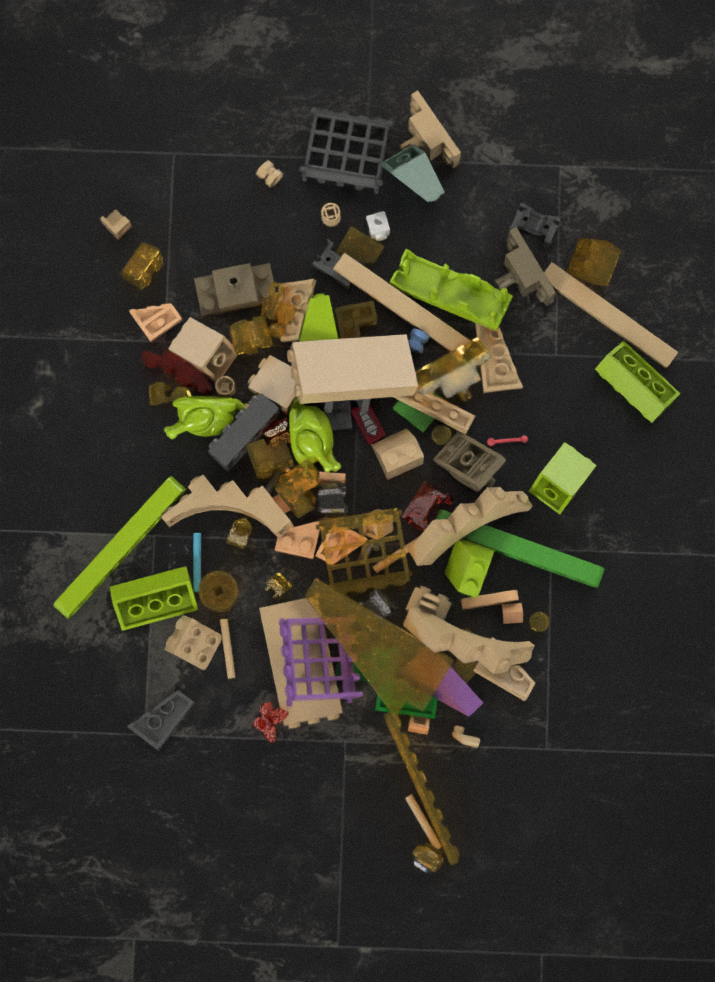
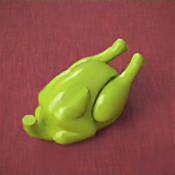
M181 397L173 401V406L177 408L179 420L172 426H166L164 431L170 439H175L177 435L185 431L203 437L217 436L222 433L228 424H233L236 411L246 410L244 408L245 405L240 400L231 397Z
M297 397L289 412L290 441L295 459L301 468L305 470L309 468L310 464L319 461L326 473H329L331 470L334 473L341 468V464L333 456L334 438L328 417L316 406L300 404Z

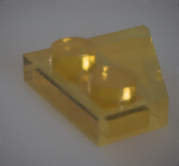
M351 226L335 253L341 257L346 253L356 261L361 260L364 263L375 264L384 246Z

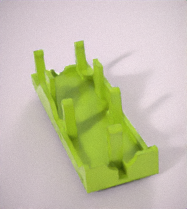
M405 249L399 269L394 272L390 280V285L402 293L494 331L498 330L513 295L508 294L506 288L498 290L488 282L481 280L480 277L473 274L454 272L449 269L447 264H444L442 267L416 256L408 249Z

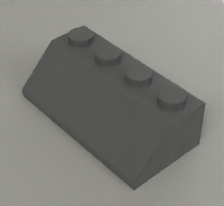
M262 393L259 396L255 395L248 403L250 406L245 411L242 409L235 417L237 420L232 425L228 424L222 431L223 435L219 439L215 438L208 446L210 448L208 450L209 454L227 472L280 416L279 408Z

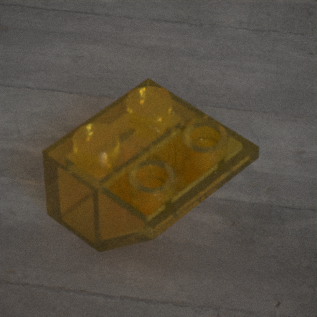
M579 238L566 272L575 278L591 284L608 286L621 250L607 240Z
M142 242L120 272L122 278L140 290L144 286L147 287L152 280L151 276L153 273L159 271L163 265L160 249Z

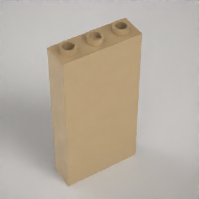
M407 334L292 342L291 348L287 352L288 361L292 364L291 378L295 379L296 383L294 393L299 398L300 404L410 396L415 394L418 387Z
M318 596L259 608L280 710L283 711L282 715L287 712L285 718H283L284 726L292 729L300 727L302 722L308 721V725L319 723L320 719L325 717L328 720L340 718L339 714H343L340 699L292 702V706H287L286 704L288 697L285 694V687L287 682L283 673L285 660L281 652L283 638L280 635L279 619L322 618ZM306 625L307 640L320 639L319 625ZM291 626L292 640H302L301 626ZM324 627V636H325V639H327V637H326V632H325V627ZM325 643L326 656L331 658L328 643ZM303 644L293 645L294 659H304ZM308 644L309 659L322 658L320 644ZM322 662L309 663L311 677H324ZM327 662L328 677L335 676L332 662ZM305 663L294 664L295 678H306ZM324 681L311 682L312 694H325ZM329 681L330 693H338L336 681ZM306 682L296 683L297 695H307Z

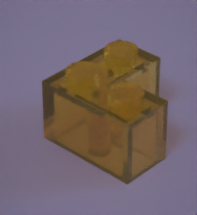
M374 301L335 308L340 339L361 338L359 328L377 325Z
M264 439L246 445L257 479L269 478L277 471L286 472V469L290 470L294 466L285 439L266 445Z
M309 459L276 480V492L297 518L310 512L315 506L316 498L310 489L319 484L320 473Z

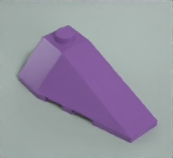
M427 646L400 671L411 685L437 697L439 701L468 717L483 704L480 698L444 658Z

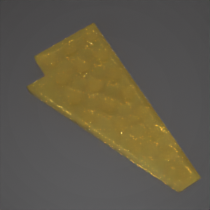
M315 578L305 595L306 599L393 716L396 717L405 702L424 711L453 664L454 659L440 651L433 652L417 637Z
M392 712L385 714L384 720L448 861L450 865L458 862L457 858L460 855L456 846H451L449 839L452 837L448 828H443L441 820L444 818L440 809H435L432 803L435 801L431 790L427 791L424 785L427 779L423 771H418L416 767L419 762L415 753H410L408 749L410 742L406 733L402 734L401 730H399L402 725L397 714L394 716Z

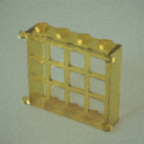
M392 508L319 521V524L316 525V530H321L330 585L326 586L327 591L331 590L332 595L344 596L350 591L361 593L367 591V588L383 589L389 584L400 586L406 584V581H410V576L413 574L412 571L408 570L399 515H402V510ZM396 521L398 535L383 538L381 524ZM377 525L379 538L365 541L362 527ZM359 528L361 542L346 544L344 530ZM340 531L342 545L327 547L325 534ZM399 540L401 553L386 556L384 542ZM380 543L382 557L368 559L366 545ZM362 546L364 560L349 562L347 549ZM343 549L345 563L331 565L329 552ZM402 558L404 571L389 574L387 560ZM383 561L385 575L371 577L369 563ZM365 564L367 578L352 580L350 567ZM346 568L349 581L334 583L332 570Z

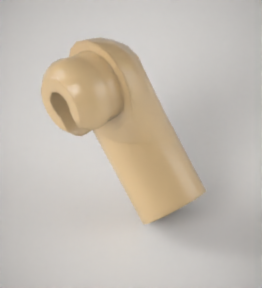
M454 726L452 736L463 745L476 748L479 746L480 738L463 734L464 727Z

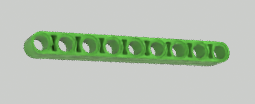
M439 510L436 520L448 519L452 513ZM483 525L462 537L494 549V552L595 588L599 587L605 570L596 564L487 525Z

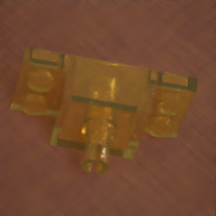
M477 337L415 372L418 383L417 388L423 396L433 393L436 388H439L446 399L458 393L460 401H466L465 395H467L468 399L472 396L468 387L481 380L475 367L485 364L492 356Z

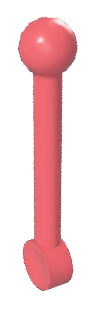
M524 435L521 438L499 440L489 438L487 444L493 446L498 443L520 441L526 443L528 437Z

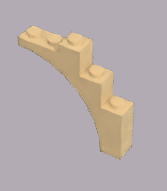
M204 475L197 476L190 482L188 488L192 491L191 494L184 495L177 505L167 508L164 511V515L161 516L165 523L171 527L180 520L196 513L211 510H228L242 513L258 520L278 538L293 527L292 522L263 486L254 488L249 493V496L246 497L232 480L231 482L224 483L217 492Z
M501 487L486 488L474 503L460 504L448 519L433 520L408 551L417 566L432 565L443 552L465 535L503 516L529 511L532 504L523 491L505 492Z
M424 607L409 609L403 624L406 629L433 652L449 650L463 663L478 661L493 674L507 672L511 665L528 662L535 646L530 641L505 642L469 633L445 622Z

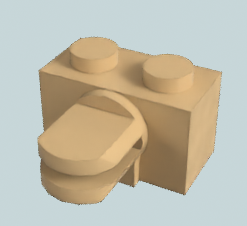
M420 586V588L415 587L407 604L406 611L409 612V609L424 607L435 616L445 620L452 603L449 602L448 597L441 594L435 596L431 594L430 589Z

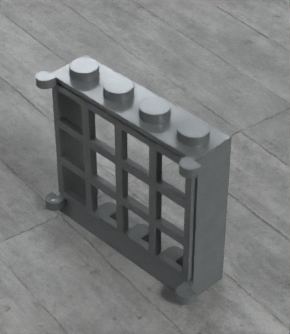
M311 108L310 113H314L307 154L304 166L299 168V171L303 172V181L307 182V177L317 178L319 183H325L326 180L334 181L340 187H344V184L355 185V188L358 190H363V187L374 188V194H378L380 185L383 186V181L381 180L383 167L381 163L385 160L390 126L394 127V122L381 118L372 120L364 115L355 117L350 116L346 112L332 113L328 109L319 110ZM319 118L331 120L329 132L317 130ZM335 121L349 123L347 135L333 133ZM353 124L367 126L365 138L351 136ZM371 127L385 130L383 141L369 139ZM316 134L328 136L326 149L313 147ZM332 137L346 139L344 152L330 150ZM350 140L364 142L362 155L348 153ZM368 143L382 146L380 159L366 156ZM312 152L325 154L323 166L310 165ZM329 155L343 157L341 170L327 168ZM347 158L361 160L359 173L345 171ZM365 161L379 163L377 176L363 174Z

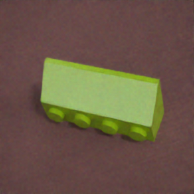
M625 341L608 353L595 368L603 379H606L617 392L621 393L650 422L657 419L681 394Z
M187 566L110 587L112 603L122 631L198 611Z

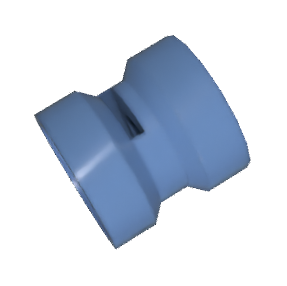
M413 328L410 333V340H408L410 351L422 355L424 351L423 345L428 342L430 336L421 330Z

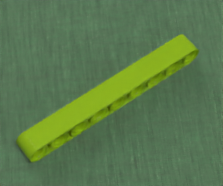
M170 476L62 593L53 606L67 619L71 618L160 521L164 511L181 498L186 488L173 476Z

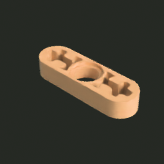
M517 590L481 595L477 598L461 599L462 610L514 602L518 601L519 597Z

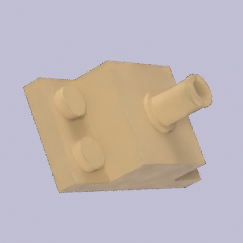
M419 91L411 94L410 111L413 116L409 118V132L413 137L400 145L402 151L414 144L426 153L429 161L442 154V158L447 165L450 164L453 168L460 164L461 152Z

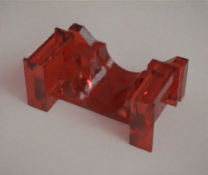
M424 481L401 517L405 522L410 523L414 529L416 528L424 532L429 526L426 523L428 522V513L433 505L439 504L440 501L451 505L454 499L449 493L444 495L435 486L432 488L428 482Z

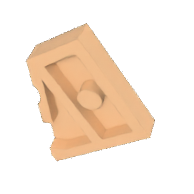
M171 303L162 304L157 307L149 306L138 310L131 309L129 311L150 342L183 321Z
M317 521L290 528L277 538L275 551L314 559L322 522Z
M334 521L315 556L334 565L366 543L368 539Z

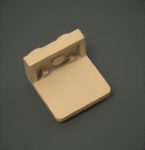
M182 615L175 625L176 629L172 636L167 639L164 650L205 670L222 640V635L196 620Z

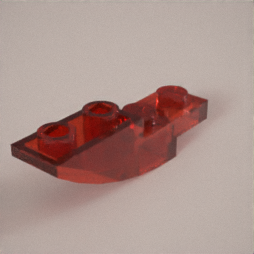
M165 349L162 356L143 350L141 359L144 361V365L155 368V366L163 368L162 371L170 375L176 373L174 378L181 387L187 389L189 386L196 388V392L207 395V393L213 394L214 390L204 375L182 357Z

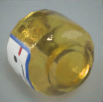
M425 843L422 846L418 845L413 851L414 865L425 873L436 872L443 863L442 852L430 843Z

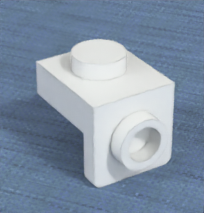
M384 211L366 217L371 240L381 241L390 235V228Z

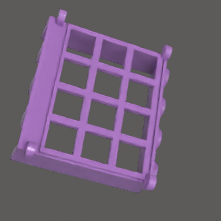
M355 616L279 619L280 635L283 638L281 652L285 660L283 673L287 682L285 687V694L288 697L286 700L287 706H292V702L334 699H346V703H352V699L363 696V692H355V682L359 681L360 677L359 673L353 672V662L357 661L358 656L351 651V643L355 641L356 636L355 634H350L349 623L355 621ZM336 624L338 639H325L324 625ZM306 625H319L320 639L307 640ZM291 626H301L302 640H292ZM325 643H338L339 657L327 658ZM303 644L304 659H294L293 645ZM308 644H320L322 658L309 659ZM322 662L324 677H311L309 663ZM327 662H340L341 676L328 677ZM305 663L306 678H295L294 664ZM342 680L343 693H330L329 681ZM324 681L325 694H312L311 682ZM306 682L307 695H297L296 683Z

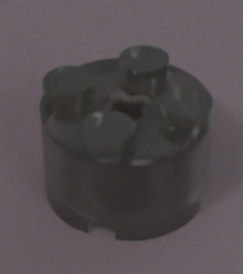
M331 482L315 485V489H319V494H315L317 516H321L318 522L343 521L348 516V506L344 504L343 499L346 496L345 484L341 485L340 482Z
M375 589L368 595L369 600L363 603L361 601L353 608V617L355 616V619L368 634L371 633V627L375 630L391 616L392 609L394 611L398 609L383 590Z

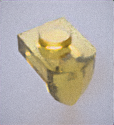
M246 518L236 519L232 524L226 543L244 549L252 530L250 521Z

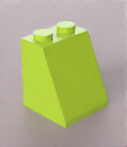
M314 295L309 300L300 342L338 339L329 295Z
M564 443L542 470L529 492L558 514H561L597 465L576 451L574 447Z
M461 538L454 544L444 573L458 592L475 598L478 597L495 550Z

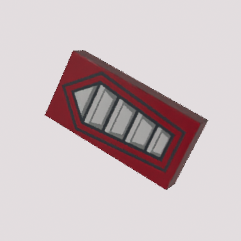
M370 405L368 412H361L359 406L351 410L369 446L386 437Z

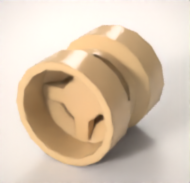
M268 160L260 166L256 175L259 178H263L269 187H273L282 178L283 173L279 169H275L273 163Z
M327 203L322 207L321 216L323 223L326 226L332 227L340 222V209L336 204Z
M222 376L216 381L215 388L220 397H232L235 394L236 386L232 378Z

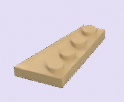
M475 323L483 392L522 389L523 386L504 342L500 327L497 331Z

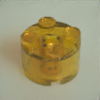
M252 317L253 321H246L244 319L229 327V334L237 355L247 352V355L257 353L261 347L267 348L273 345L265 317Z
M217 570L202 578L198 593L202 603L213 612H226L236 605L239 599V586L232 575L225 571ZM222 587L224 593L217 596L214 592L215 589L218 590Z

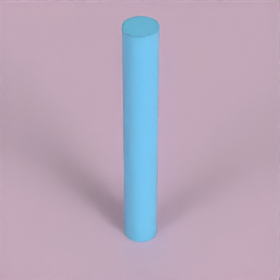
M193 533V592L195 593L201 592V533Z

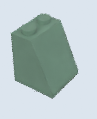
M414 144L381 163L383 168L427 202L435 201L440 198L441 194L445 193L426 153Z

